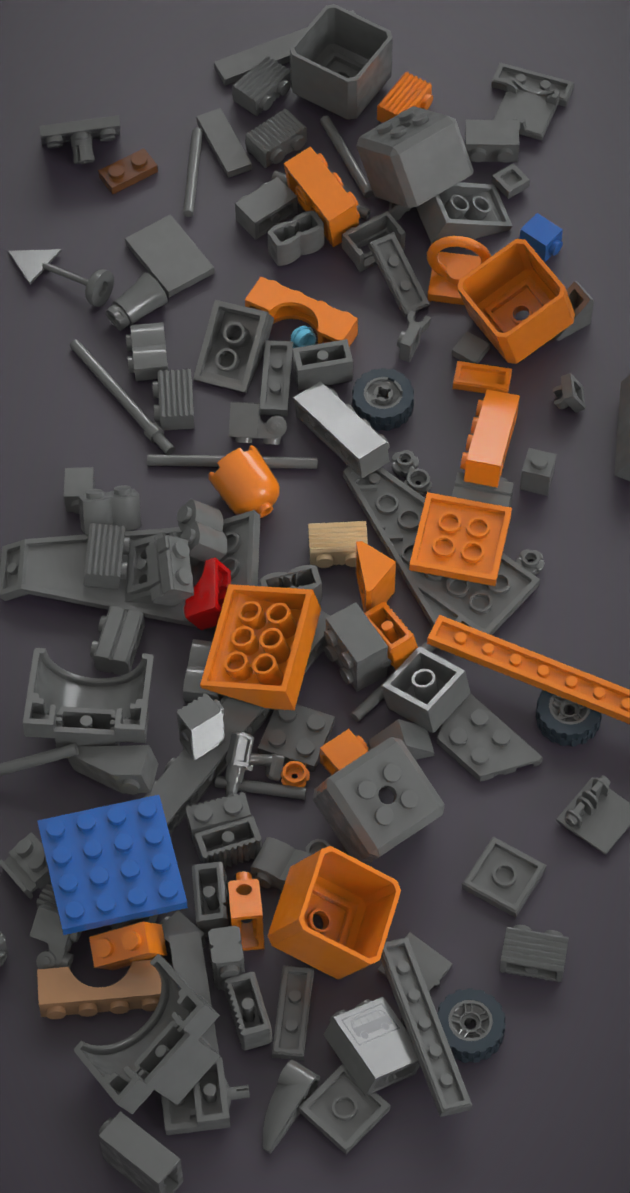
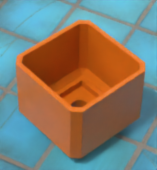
M515 239L459 279L457 289L469 316L507 363H519L574 323L575 313L565 286L525 239ZM523 310L529 312L526 319H515L518 312Z
M328 846L290 867L267 936L273 947L339 980L380 961L401 893L400 886L394 878L332 846ZM314 914H317L322 918V929H318L314 925Z

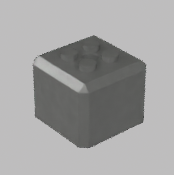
M336 4L326 5L290 47L292 93L347 120L356 119L392 76L393 37L391 31Z
M415 106L361 135L356 145L374 196L406 208L417 207L471 176L474 171L456 119Z
M394 737L388 738L327 778L314 789L313 794L314 803L349 856L367 865L442 816L445 806L402 739ZM381 788H388L392 791L394 795L392 804H384L380 801L378 793Z

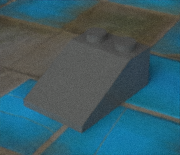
M459 182L416 207L431 244L447 236H463L477 239L507 231L513 227L494 184Z
M215 300L193 380L247 393L265 351V340H269L274 318L266 311Z

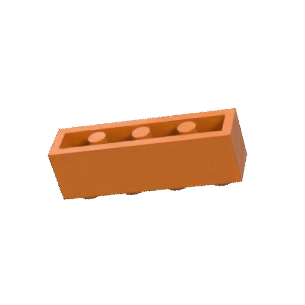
M486 390L484 400H478L476 416L478 417H473L471 434L468 435L465 449L468 453L463 452L460 469L465 470V482L498 488L517 419L520 395Z

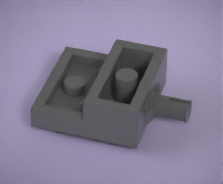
M222 1057L218 1058L178 1105L162 1095L166 1136L230 1128L229 1108L231 1100L250 1098L248 1084L229 1087L224 1075Z

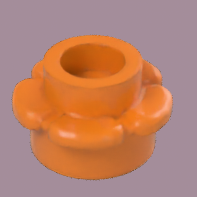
M290 761L282 768L281 783L283 785L305 787L306 781L310 779L309 770L299 761Z

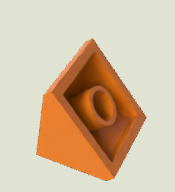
M357 541L356 577L363 612L365 613L381 602H387L395 593L396 561L363 541Z

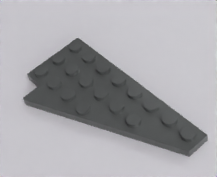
M349 466L343 471V478L391 559L396 561L397 569L432 628L439 615L493 635L540 586V579L504 553L501 559L496 586L410 571L409 564L425 497L382 467L364 478H361Z

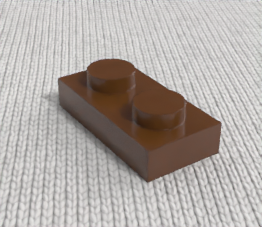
M143 148L98 170L99 178L113 195L157 173L158 165Z

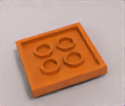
M427 492L409 570L496 586L512 508Z

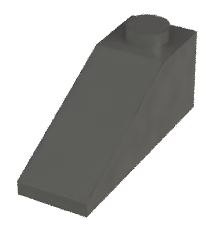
M149 745L79 746V755L67 758L75 771L120 793L132 795L151 793L159 765Z

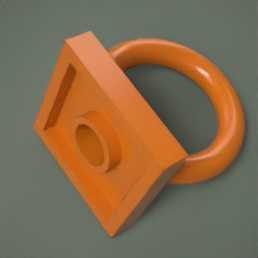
M447 236L432 243L427 251V261L432 268L427 296L428 301L464 305L457 289L459 279L491 257L488 249L480 242L463 236ZM449 247H462L475 252L478 256L440 251Z

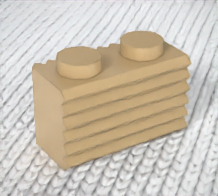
M366 521L308 524L310 565H317L320 568H328L333 564H346L350 567H356V542L363 541L368 544Z

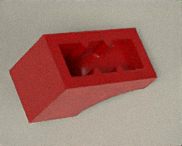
M216 557L205 561L203 574L193 588L194 595L185 600V618L200 630L218 624L227 588L231 584V570Z

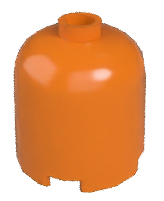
M252 445L245 452L238 448L217 462L220 468L215 473H209V481L236 515L255 510L260 514V518L272 512V506L279 497L280 486L256 447Z

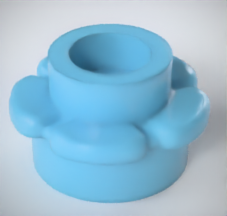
M303 325L292 332L291 342H293V348L315 345L316 335L311 327Z

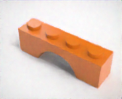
M260 277L245 298V307L268 312L274 318L273 324L284 319H298L308 323L315 329L318 335V344L347 339L350 347L358 335V318L354 317L351 313L340 311L329 306L326 302L317 301L300 291H294L282 286L275 280Z

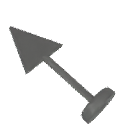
M61 249L8 251L30 285L46 269L85 285L87 302L95 307L105 304L112 293L114 276L112 272L106 269H99L89 279L51 265L50 263L61 253Z

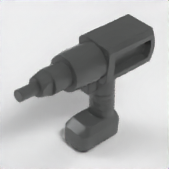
M241 731L233 732L226 758V763H228L225 781H227L226 797L237 794L239 784L243 782L245 770L252 771L253 765L266 766L265 774L267 778L279 781L284 756L251 753L254 737Z

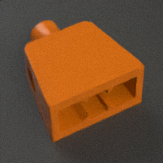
M238 872L234 875V880L228 882L231 926L240 927L243 951L265 949L259 880L252 879V875L249 872ZM244 919H252L249 923L241 922Z

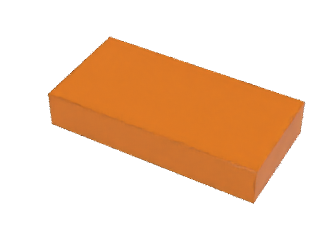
M457 361L453 389L485 394L486 390L509 393L512 369Z

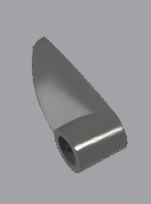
M293 1059L283 1068L278 1079V1085L267 1108L263 1128V1149L269 1154L272 1153L299 1116V1107L315 1092L320 1082L318 1074Z

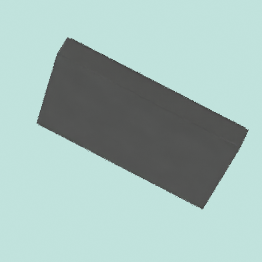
M171 214L125 238L126 246L148 273L161 285L169 298L215 273L214 266Z

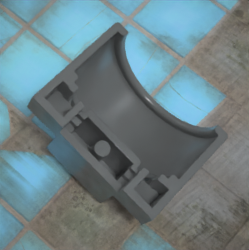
M35 648L23 717L25 737L55 738L56 748L76 743L78 747L120 746V742L146 743L149 722L148 703L154 656L152 654H142L139 665L127 674L112 678H90L66 671L51 660L46 648Z
M159 954L150 962L158 971L161 979L160 999L150 1019L136 1033L120 1042L98 1046L81 1040L74 1048L76 1055L115 1103L131 1114L139 1108L154 1090L178 1105L220 1057L210 1043L202 1037L220 1015L201 995L192 990Z

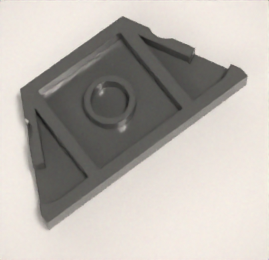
M471 693L443 722L437 737V744L479 782L492 779L499 774L506 775L516 772V768L533 764V767L538 766L542 763L543 759L537 751Z

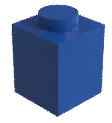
M537 213L520 229V239H525L540 258L546 262L552 255H557L563 246V229Z

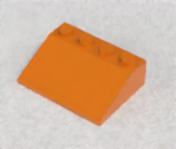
M229 584L200 683L201 688L263 708L295 711L321 612V607L312 589Z

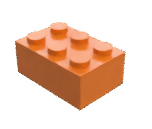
M310 146L284 163L287 184L297 195L298 203L305 212L315 211L324 223V236L335 247L342 242L343 233L352 227L359 226V219L361 217L356 207L359 204L351 191L347 193L342 187L343 182L336 172L331 173L327 168L328 163L321 153L316 154Z

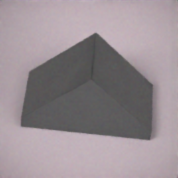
M574 281L567 289L575 313L574 323L554 337L558 341L591 324L594 299L578 281Z
M399 719L369 739L371 750L388 738L394 737L402 739L415 760L431 757L435 754L428 730L417 724Z

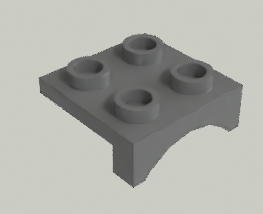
M510 76L505 96L493 120H519L520 135L542 141L559 104L560 91L556 89L547 92L534 91Z

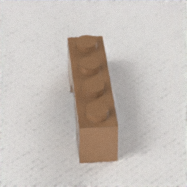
M152 960L132 961L129 971L120 981L111 986L97 988L81 983L73 975L69 967L37 969L38 1000L41 1017L61 1019L66 1015L73 1014L89 1017L96 1015L98 1012L108 1011L115 1014H123L131 1009L155 1011L161 995L159 973L150 964Z

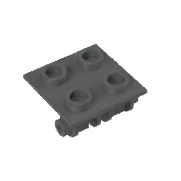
M601 775L599 778L592 777L558 816L556 821L606 855L630 827V802L609 789L610 780L606 776Z

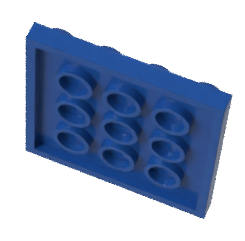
M160 795L37 820L63 935L188 908Z

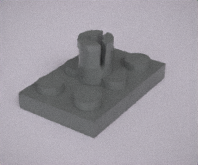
M119 115L39 126L41 146L47 145V148L52 149L62 147L65 142H71L74 164L94 162L92 139L99 138L100 141H111L115 139L116 135H120Z

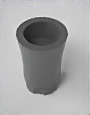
M144 272L126 292L112 302V305L105 313L114 327L121 331L125 327L135 324L155 309L167 304L168 298L156 279Z

